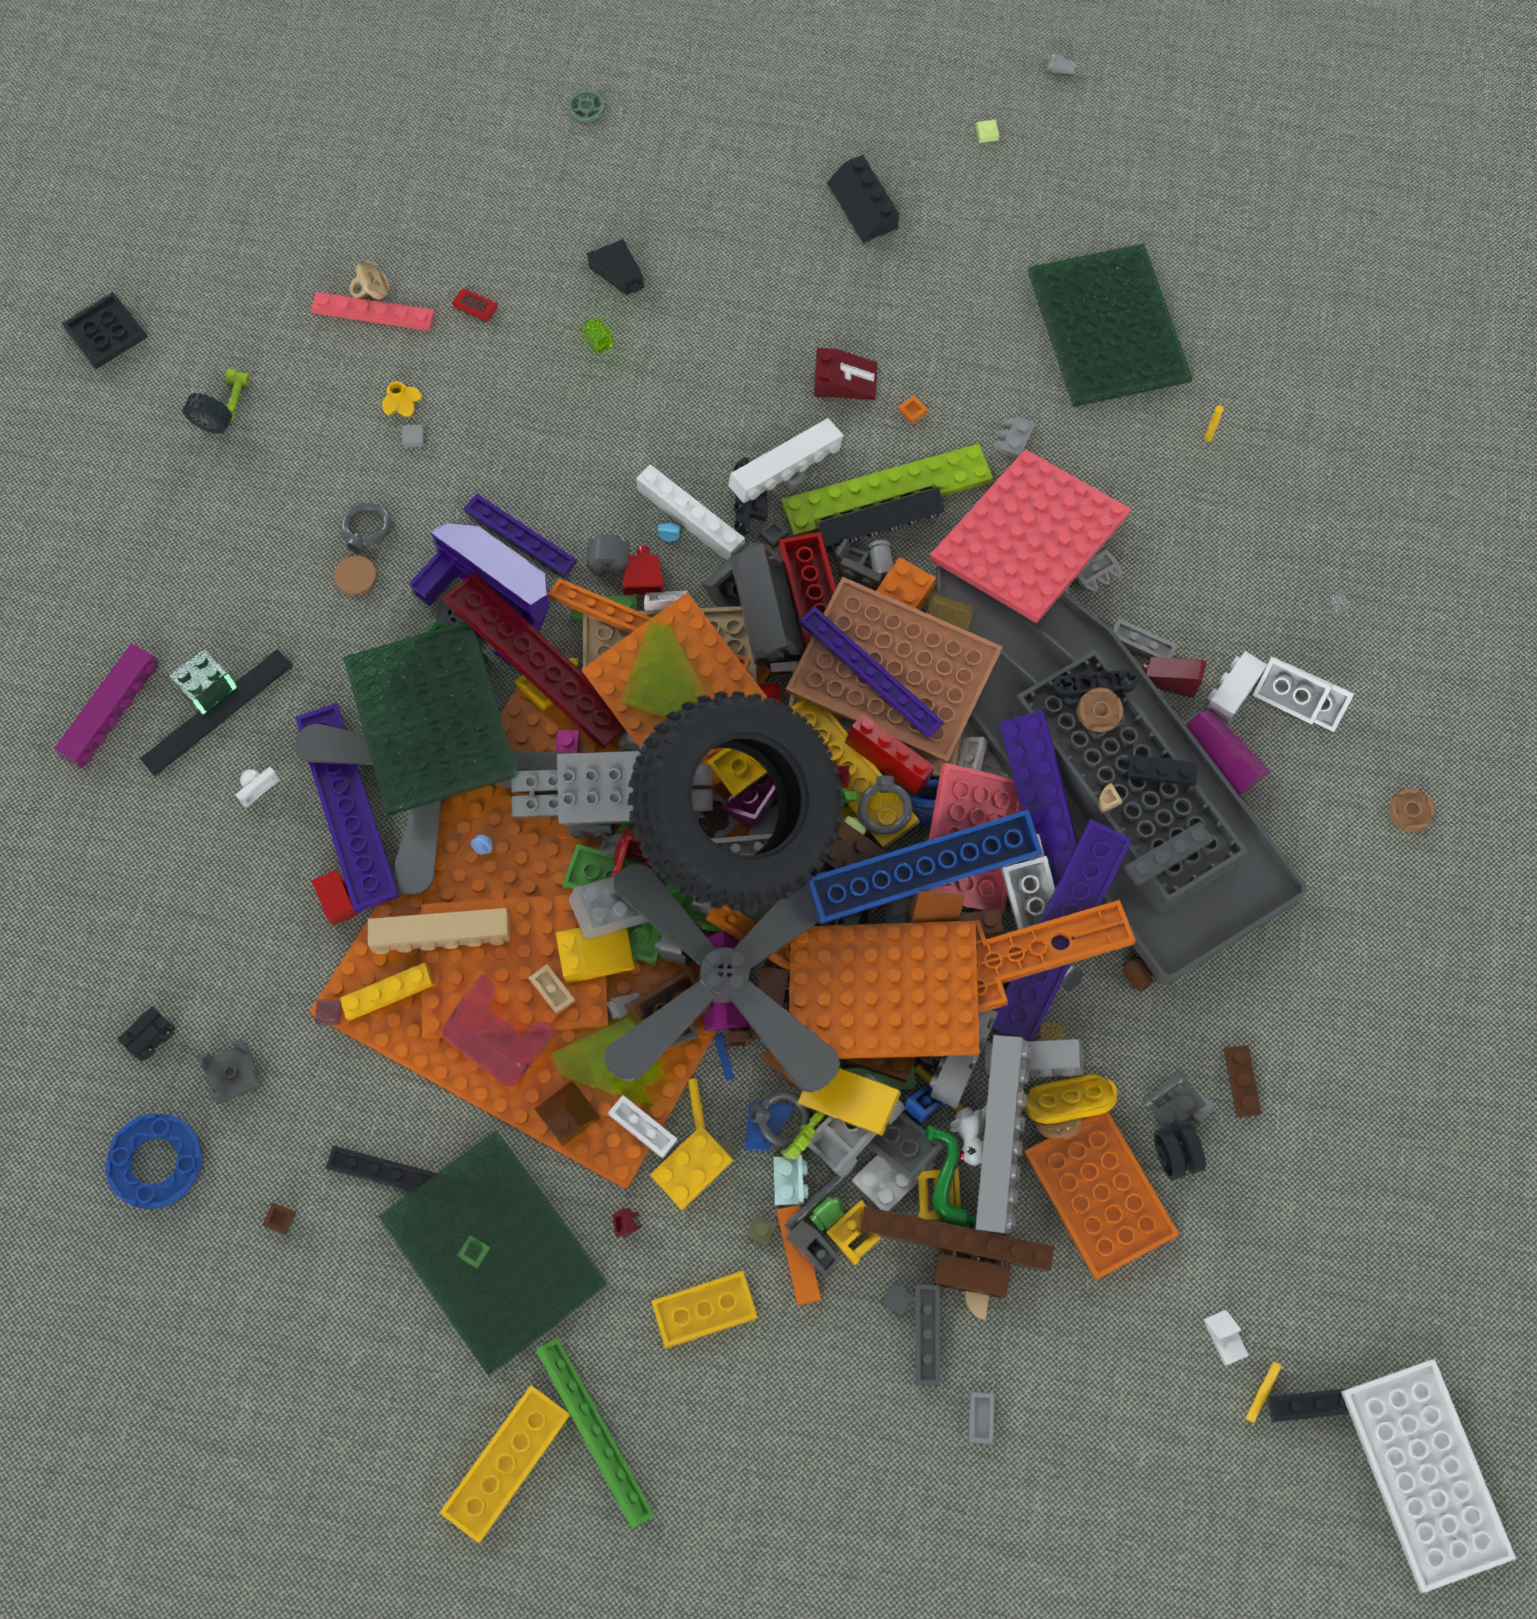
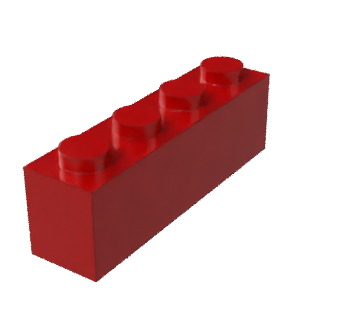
M865 714L851 726L844 742L888 776H893L896 782L913 795H916L928 783L935 769V766Z

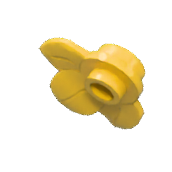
M399 381L391 382L386 390L387 396L382 401V408L387 416L397 411L403 417H411L415 411L413 402L422 398L421 393L415 387H406Z

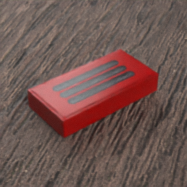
M461 288L452 302L454 308L486 322L490 320L498 308L496 302L464 288Z

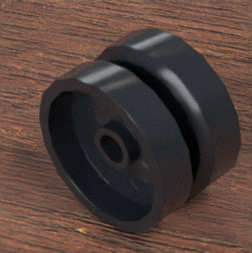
M1189 1121L1176 1123L1173 1131L1168 1127L1154 1131L1153 1138L1157 1156L1165 1174L1171 1181L1183 1178L1186 1175V1170L1193 1175L1206 1169L1202 1144L1196 1130Z

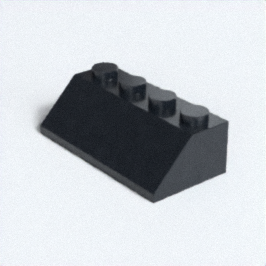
M864 155L846 161L827 181L829 188L862 243L898 229L899 213Z

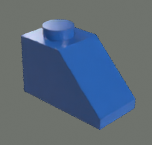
M929 1084L909 1097L904 1105L906 1107L904 1111L908 1114V1117L919 1126L929 1120L943 1104V1102L930 1097L933 1088Z

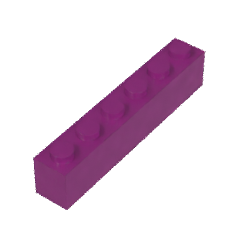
M132 643L129 645L54 747L61 757L82 769L86 763L92 760L93 753L105 742L107 734L118 724L120 716L131 706L136 694L142 691L149 676L155 673L159 663L154 656Z

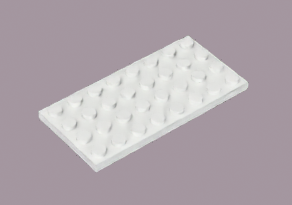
M1435 1359L1341 1391L1421 1593L1516 1559Z

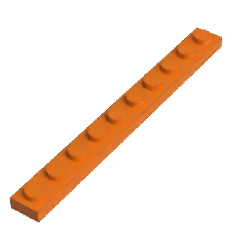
M560 578L557 579L548 593L549 599L628 633H632L652 618ZM733 652L747 670L751 664V659Z

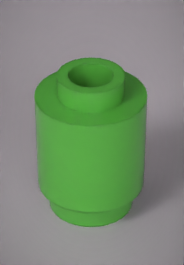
M828 1197L812 1211L809 1220L822 1232L824 1229L828 1230L844 1216L842 1210L845 1208L836 1197L833 1200Z

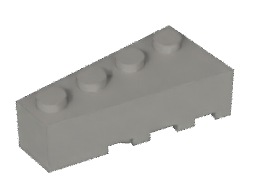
M994 1010L978 1014L980 1054L998 1014ZM980 1055L943 1056L938 1065L941 1072L939 1075L934 1074L929 1085L933 1088L930 1097L956 1108Z
M1079 1039L1027 1041L1028 1046H1031V1058L1026 1060V1070H1029V1077H1079L1085 1075L1084 1050ZM985 1043V1071L988 1076H990L993 1043Z

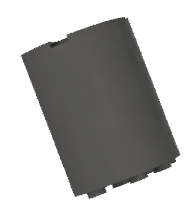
M760 542L751 543L748 545V549L732 556L731 565L754 664L770 666L771 663L778 661L779 663L799 662L804 654V649L784 563L778 556L772 554V551L766 545Z

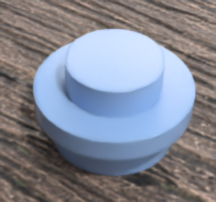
M477 835L472 839L471 847L480 855L489 854L493 850V841L488 836Z

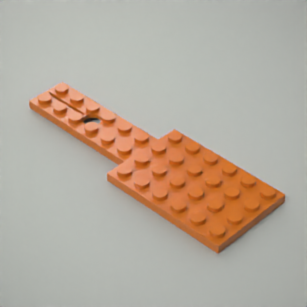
M1120 900L989 939L985 938L979 919L975 920L978 1014L1008 1005L1002 983L1134 945L1136 940ZM1062 935L1064 938L1069 939V946L1065 950L1055 949L1051 944L1055 936Z

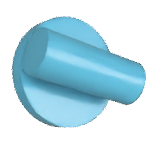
M670 522L659 524L658 532L661 540L667 543L675 542L680 536V526Z

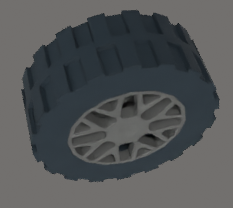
M201 393L190 394L182 410L185 418L191 423L211 433H224L232 419V412L227 406L215 398Z

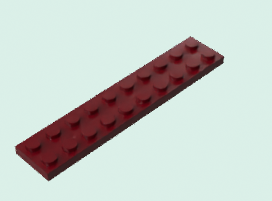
M473 572L444 595L443 601L602 749L625 729L587 677L477 574Z

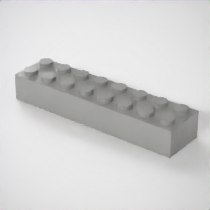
M993 1035L976 1230L1011 1233V1229L1016 1227V1214H1013V1205L1018 1203L1019 1192L1015 1190V1182L1020 1179L1021 1166L1017 1165L1018 1156H1022L1023 1142L1019 1138L1020 1132H1024L1025 1118L1021 1115L1022 1108H1026L1027 1094H1024V1084L1029 1082V1070H1026V1060L1031 1058V1046H1028V1042L1022 1037Z

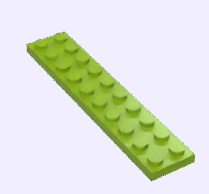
M975 444L781 499V504L793 537L816 533L817 529L814 520L931 485L938 486L941 497L992 483L993 476L980 444Z

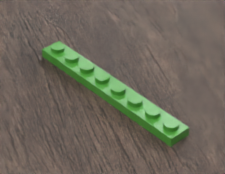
M559 1339L540 1346L536 1350L539 1358L632 1529L651 1519L655 1514Z

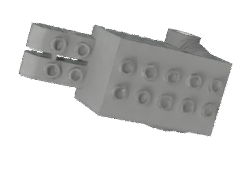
M639 751L557 754V770L511 772V793H529V796H512V817H558V823L565 826L630 823L629 811L633 810V806L628 805L629 793L633 792V788L628 787L629 780H631L632 773L636 772L632 769L634 762H636V756L642 754ZM699 765L692 787L712 786V765ZM692 790L694 812L713 811L712 790ZM558 792V795H538V793Z

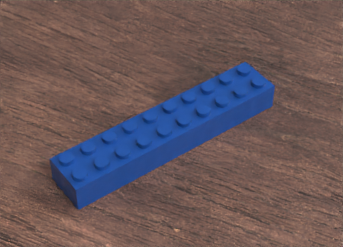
M1025 810L813 876L806 883L819 924H823L916 895L919 891L926 892L1037 857L1043 854L1029 810Z

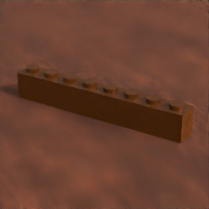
M867 1206L861 1209L857 1233L942 1251H952L966 1256H977L990 1261L997 1260L1009 1265L1042 1272L1051 1271L1054 1246Z

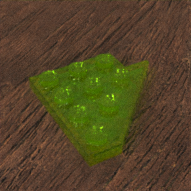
M649 620L621 703L667 718L666 715L668 713L682 710L681 705L688 701L690 704H698L697 698L706 694L671 626Z
M631 1016L551 1054L561 1077L620 1097L624 1095L629 1100L647 1106L653 1104L645 1087L665 1078V1074L658 1060L642 1077L631 1081L621 1080L606 1067L604 1054L607 1047L636 1026Z

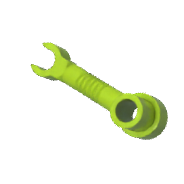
M228 368L225 383L226 385L233 386L226 406L232 412L231 421H233L242 386H248L250 376L246 373H240L236 369Z

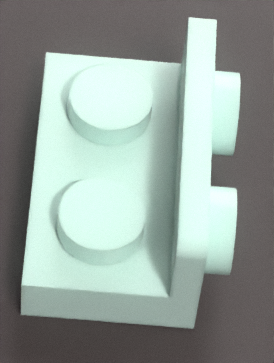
M799 1154L794 1160L785 1157H774L775 1206H803L804 1199H808V1184H803V1175H807V1160L802 1161V1154Z

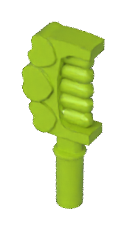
M816 1111L812 1118L809 1119L810 1122L800 1127L802 1131L793 1140V1143L780 1153L787 1159H796L801 1151L805 1150L810 1144V1140L816 1134L813 1128L819 1125L825 1114Z

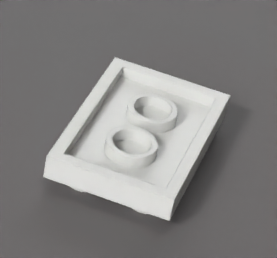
M877 1155L851 1182L878 1209L890 1211L918 1183V1179H915L912 1183ZM932 1161L924 1170H932L936 1164Z

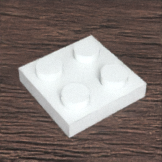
M688 591L645 593L644 608L649 610L650 613H659Z

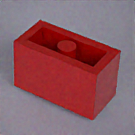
M337 869L311 880L325 915L332 926L357 916L346 889L344 876H340Z

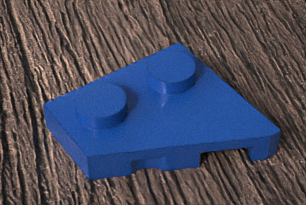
M749 1102L745 1150L769 1152L773 1144L762 1135L758 1124L750 1121L752 1106L754 1104L761 1105V1103ZM772 1104L770 1106V1117L767 1123L775 1135L778 1136L782 1131L786 1121L794 1111V1105Z

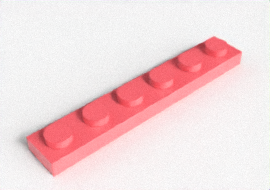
M316 292L311 307L314 314L426 331L431 330L435 316L433 309Z

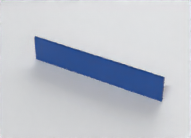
M716 1036L714 1040L726 1081L735 1079L723 1036Z

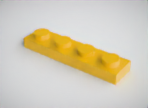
M422 963L340 998L345 1017L350 1021L430 988L434 984L428 965Z

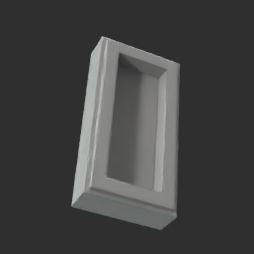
M969 1392L968 1443L994 1445L995 1393Z

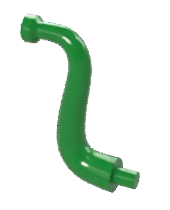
M928 1125L925 1131V1139L930 1141L934 1138L939 1139L948 1146L947 1157L934 1188V1210L937 1216L947 1224L965 1227L966 1224L975 1226L977 1216L968 1215L966 1209L952 1206L949 1202V1191L959 1159L957 1140L950 1133L937 1130L934 1126Z

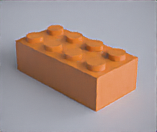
M899 557L876 592L921 611L935 590L936 577Z

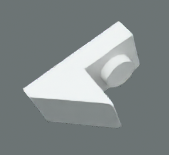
M1226 1310L1203 1319L1224 1366L1249 1356L1238 1334L1241 1328Z

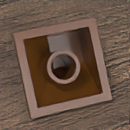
M573 1081L535 1108V1111L562 1147L600 1119V1116Z

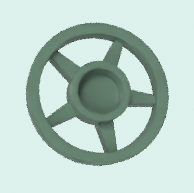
M581 90L572 95L568 108L574 119L588 123L597 120L604 113L605 103L603 97L594 90ZM586 94L593 95L592 98L583 99L580 96ZM577 98L579 107L572 109V103ZM597 98L601 101V108L594 106ZM581 112L585 114V117H580L575 113ZM598 112L594 116L589 117L590 113Z

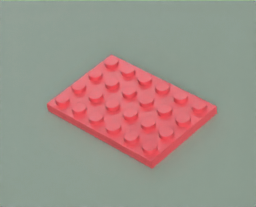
M942 763L929 840L1021 812L1014 779L949 763ZM1001 868L926 891L965 894V899L962 907L980 911L1000 909L1001 915H1004L1008 894Z

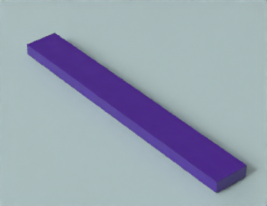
M815 606L799 620V624L927 739L944 724L935 713Z

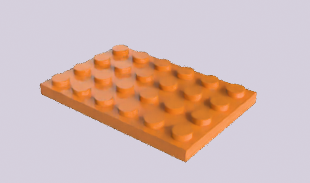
M1109 1112L1084 1119L1082 1129L1077 1135L1069 1139H1063L1062 1137L1053 1140L1048 1138L1023 1152L1095 1281L1180 1235Z

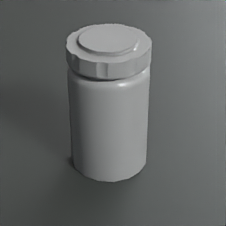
M877 540L869 545L872 570L882 574L881 582L893 567L890 543L887 540Z

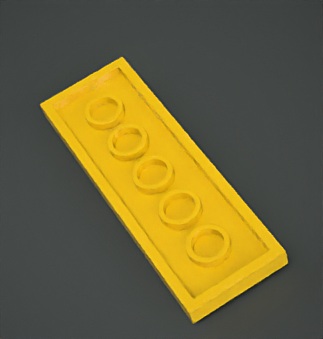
M530 1385L439 1513L480 1544L571 1415Z

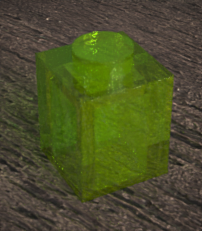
M599 316L593 320H588L581 326L584 340L596 355L613 345L612 333Z

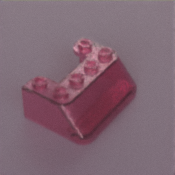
M481 974L444 1024L442 1036L447 1043L506 1087H512L525 1075L553 1039L556 1031L544 1022L532 1024L524 1035L516 1031L486 1008L494 998L496 989L494 984Z

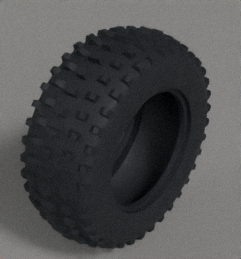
M721 691L714 694V699L703 695L697 698L698 704H690L689 701L682 704V710L668 713L666 715L668 720L664 719L661 723L655 725L653 729L656 732L652 731L648 738L645 739L643 743L645 746H642L639 751L642 755L636 756V762H634L632 768L636 772L632 773L631 780H629L628 787L633 788V792L629 793L628 805L633 806V810L629 811L630 824L635 823L636 828L633 829L635 841L641 840L642 844L639 847L643 851V857L650 858L648 863L652 866L651 869L655 873L660 871L659 876L662 879L666 877L664 882L668 886L672 884V887L675 889L680 888L679 894L687 895L691 898L695 896L694 901L700 904L710 901L714 909H721L726 904L732 911H740L741 905L746 906L749 910L758 909V903L771 906L776 904L775 899L780 900L791 897V892L794 893L802 889L806 885L805 882H809L818 873L817 869L820 870L824 866L823 862L833 851L830 845L834 844L840 833L836 831V827L841 825L843 814L839 813V808H842L844 803L843 796H839V791L843 790L841 778L836 776L839 773L836 761H831L830 759L833 757L832 752L828 751L830 749L827 744L823 746L822 743L825 740L822 736L818 737L820 733L817 730L812 731L814 726L811 723L806 725L808 720L805 717H801L798 712L792 714L794 709L782 703L778 706V700L765 697L764 700H761V695L755 693L745 697L744 692L737 691L733 692L731 697H728L726 692L723 693ZM712 749H734L751 756L764 767L775 785L779 804L776 827L768 842L754 855H741L720 847L704 832L696 818L692 803L693 779L699 764Z

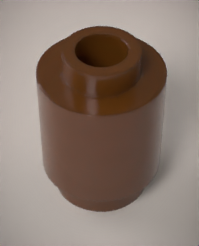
M1131 957L1122 964L1124 968L1121 972L1134 989L1137 988L1139 992H1142L1154 983V980L1151 978L1153 975L1140 958L1134 959V957Z

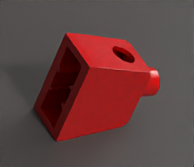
M638 546L637 555H629V566H626L623 578L624 595H645V593L664 592L658 555H650V548L648 546Z

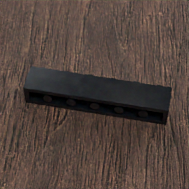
M931 485L818 518L814 521L817 532H821L824 546L831 549L840 545L839 543L843 542L844 539H848L849 543L860 540L859 537L864 535L872 537L880 534L879 531L881 530L893 531L899 529V525L905 523L907 525L917 524L919 519L937 518L939 513H943L945 510L940 488Z

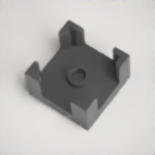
M242 1038L231 1042L233 1048L214 1056L209 1052L197 1056L199 1065L206 1072L211 1087L208 1088L209 1095L218 1105L262 1087L249 1046Z

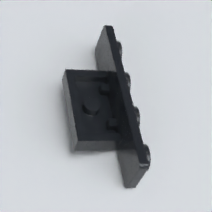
M744 457L736 463L733 472L748 464L749 458ZM767 490L762 492L756 499H750L745 503L735 494L734 530L743 537L750 531V518L761 521L768 518Z

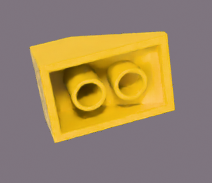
M581 928L556 932L563 977L567 984L635 970L627 928L585 940Z

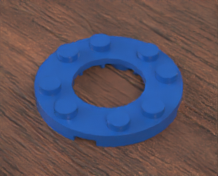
M146 1114L128 1122L114 1136L108 1147L110 1149L107 1162H105V1173L110 1187L123 1201L143 1209L163 1208L180 1200L194 1186L202 1167V1147L196 1133L181 1119L172 1115ZM161 1138L169 1141L177 1152L174 1172L168 1179L158 1184H146L137 1179L132 1170V1158L135 1151L142 1143L151 1139Z

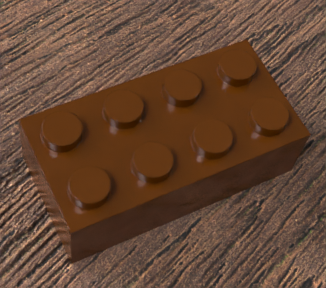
M842 820L841 825L836 827V831L840 832L834 844L830 845L833 851L823 862L824 866L821 869L829 872L888 852ZM891 902L878 906L877 908L890 906Z

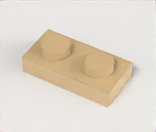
M548 964L529 977L530 982L556 1015L575 1002L573 996Z

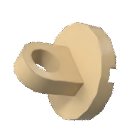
M364 260L356 266L357 277L351 282L349 288L354 298L365 299L371 296L375 299H382L388 295L387 293L390 289L388 280L382 271L379 272L376 269L378 266L372 261ZM361 284L362 290L358 293V287Z

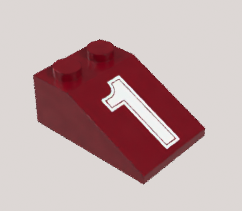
M817 348L814 397L875 400L877 362L839 349Z

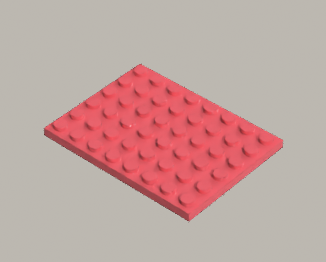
M1025 449L930 554L929 560L1033 622L1038 623L1130 515L1131 508Z

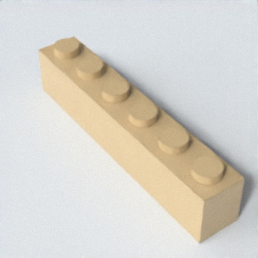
M507 908L368 919V946L376 954H387L391 950L410 952L416 948L430 951L434 950L435 947L442 946L447 949L457 948L458 945L478 947L481 946V943L502 945L504 942L510 941V922Z

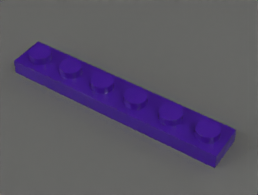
M477 493L463 508L466 514L563 578L577 563L574 557Z

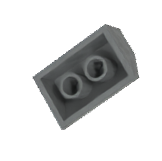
M746 544L735 554H738L748 549L749 544ZM733 557L728 559L700 583L711 600L719 607L741 606L731 565Z

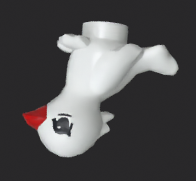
M987 1104L983 1109L975 1110L974 1112L971 1107H966L960 1110L955 1115L956 1120L951 1122L950 1130L952 1132H959L964 1144L958 1161H965L972 1166L982 1163L984 1140L981 1141L980 1136L986 1122Z

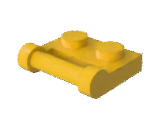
M956 1168L949 1191V1202L952 1206L961 1208L959 1171ZM941 1169L924 1170L916 1178L918 1179L919 1218L928 1220L940 1219L935 1211H929L927 1178H933L935 1188Z
M862 1200L826 1232L827 1236L854 1266L860 1262L859 1258L881 1239V1237L870 1235L854 1251L848 1247L862 1234L857 1233L861 1209L866 1206Z

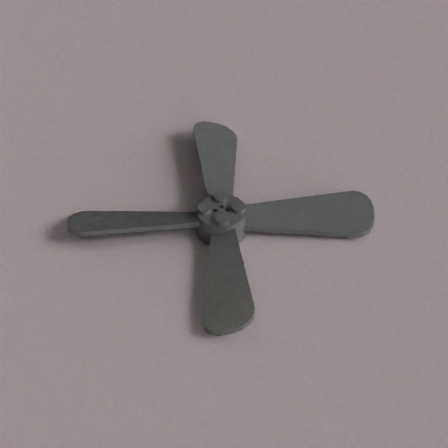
M460 628L444 629L437 638L429 733L421 736L414 745L322 724L306 726L300 731L295 743V751L298 757L307 762L415 767L421 781L392 870L397 892L403 895H421L432 886L434 881L444 783L451 781L456 775L511 789V772L557 770V754H566L563 752L457 750L453 740L482 655V645L479 638L474 633ZM541 792L538 795H558V792Z
M632 864L621 870L614 879V890L617 895L697 962L701 969L699 981L607 1047L604 1061L609 1071L621 1080L631 1081L642 1077L712 1001L719 1003L733 1002L800 1089L812 1093L826 1087L836 1076L839 1069V1057L835 1050L748 980L750 969L819 922L807 883L805 882L806 885L802 889L794 893L791 892V897L778 900L734 949L727 947L715 949L651 869L644 865Z

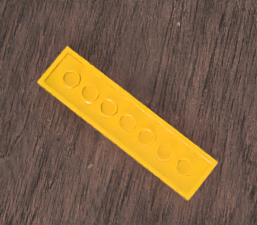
M801 699L791 707L794 709L792 714L798 712L801 717H805L808 720L806 725L811 723L814 726L812 731L817 730L820 733L818 737L822 736L825 740L822 743L823 746L827 744L830 749L828 751H831L833 757L830 758L831 761H836L838 765L850 766V781L847 791H856L859 800L847 805L859 818L858 805L861 796L869 787L876 784V777L883 775L874 764L844 743L848 733L831 712ZM893 792L877 793L869 800L867 813L875 824L890 826L896 823L902 816L903 803L899 796ZM912 812L907 825L897 833L878 835L871 831L869 832L880 846L885 849L919 824L920 821Z

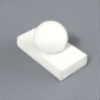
M271 767L261 774L254 769H248L240 777V784L243 789L235 794V796L246 808L279 782L280 779Z

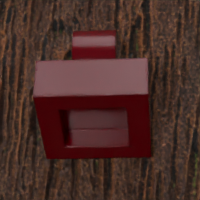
M625 1208L612 1214L616 1238L626 1237L642 1228L641 1225H634L633 1218L639 1216L638 1212H632L631 1208Z

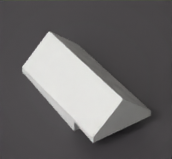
M1271 657L1253 696L1310 724L1316 723L1335 732L1354 693Z
M1037 834V837H1038V840H1039V843H1040V846H1041V849H1042V852H1043V848H1042L1040 836H1039V834ZM1044 852L1037 857L1001 868L1018 930L1038 924L1055 890L1047 856H1044Z

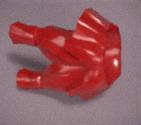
M626 828L615 846L611 878L621 871L626 852L641 857L645 860L644 866H647L649 869L652 868L648 863L650 858H644L642 855L643 851L639 847L642 844L641 840L635 841L633 828Z

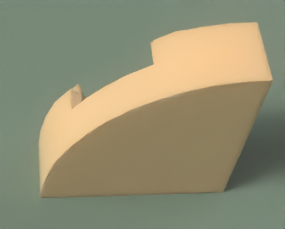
M1112 783L1104 788L1099 797V809L1102 814L1121 805L1123 802Z
M965 1291L964 1298L968 1309L975 1317L985 1321L989 1295Z

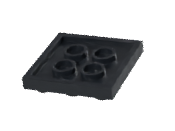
M114 292L62 323L64 329L95 369L148 337Z

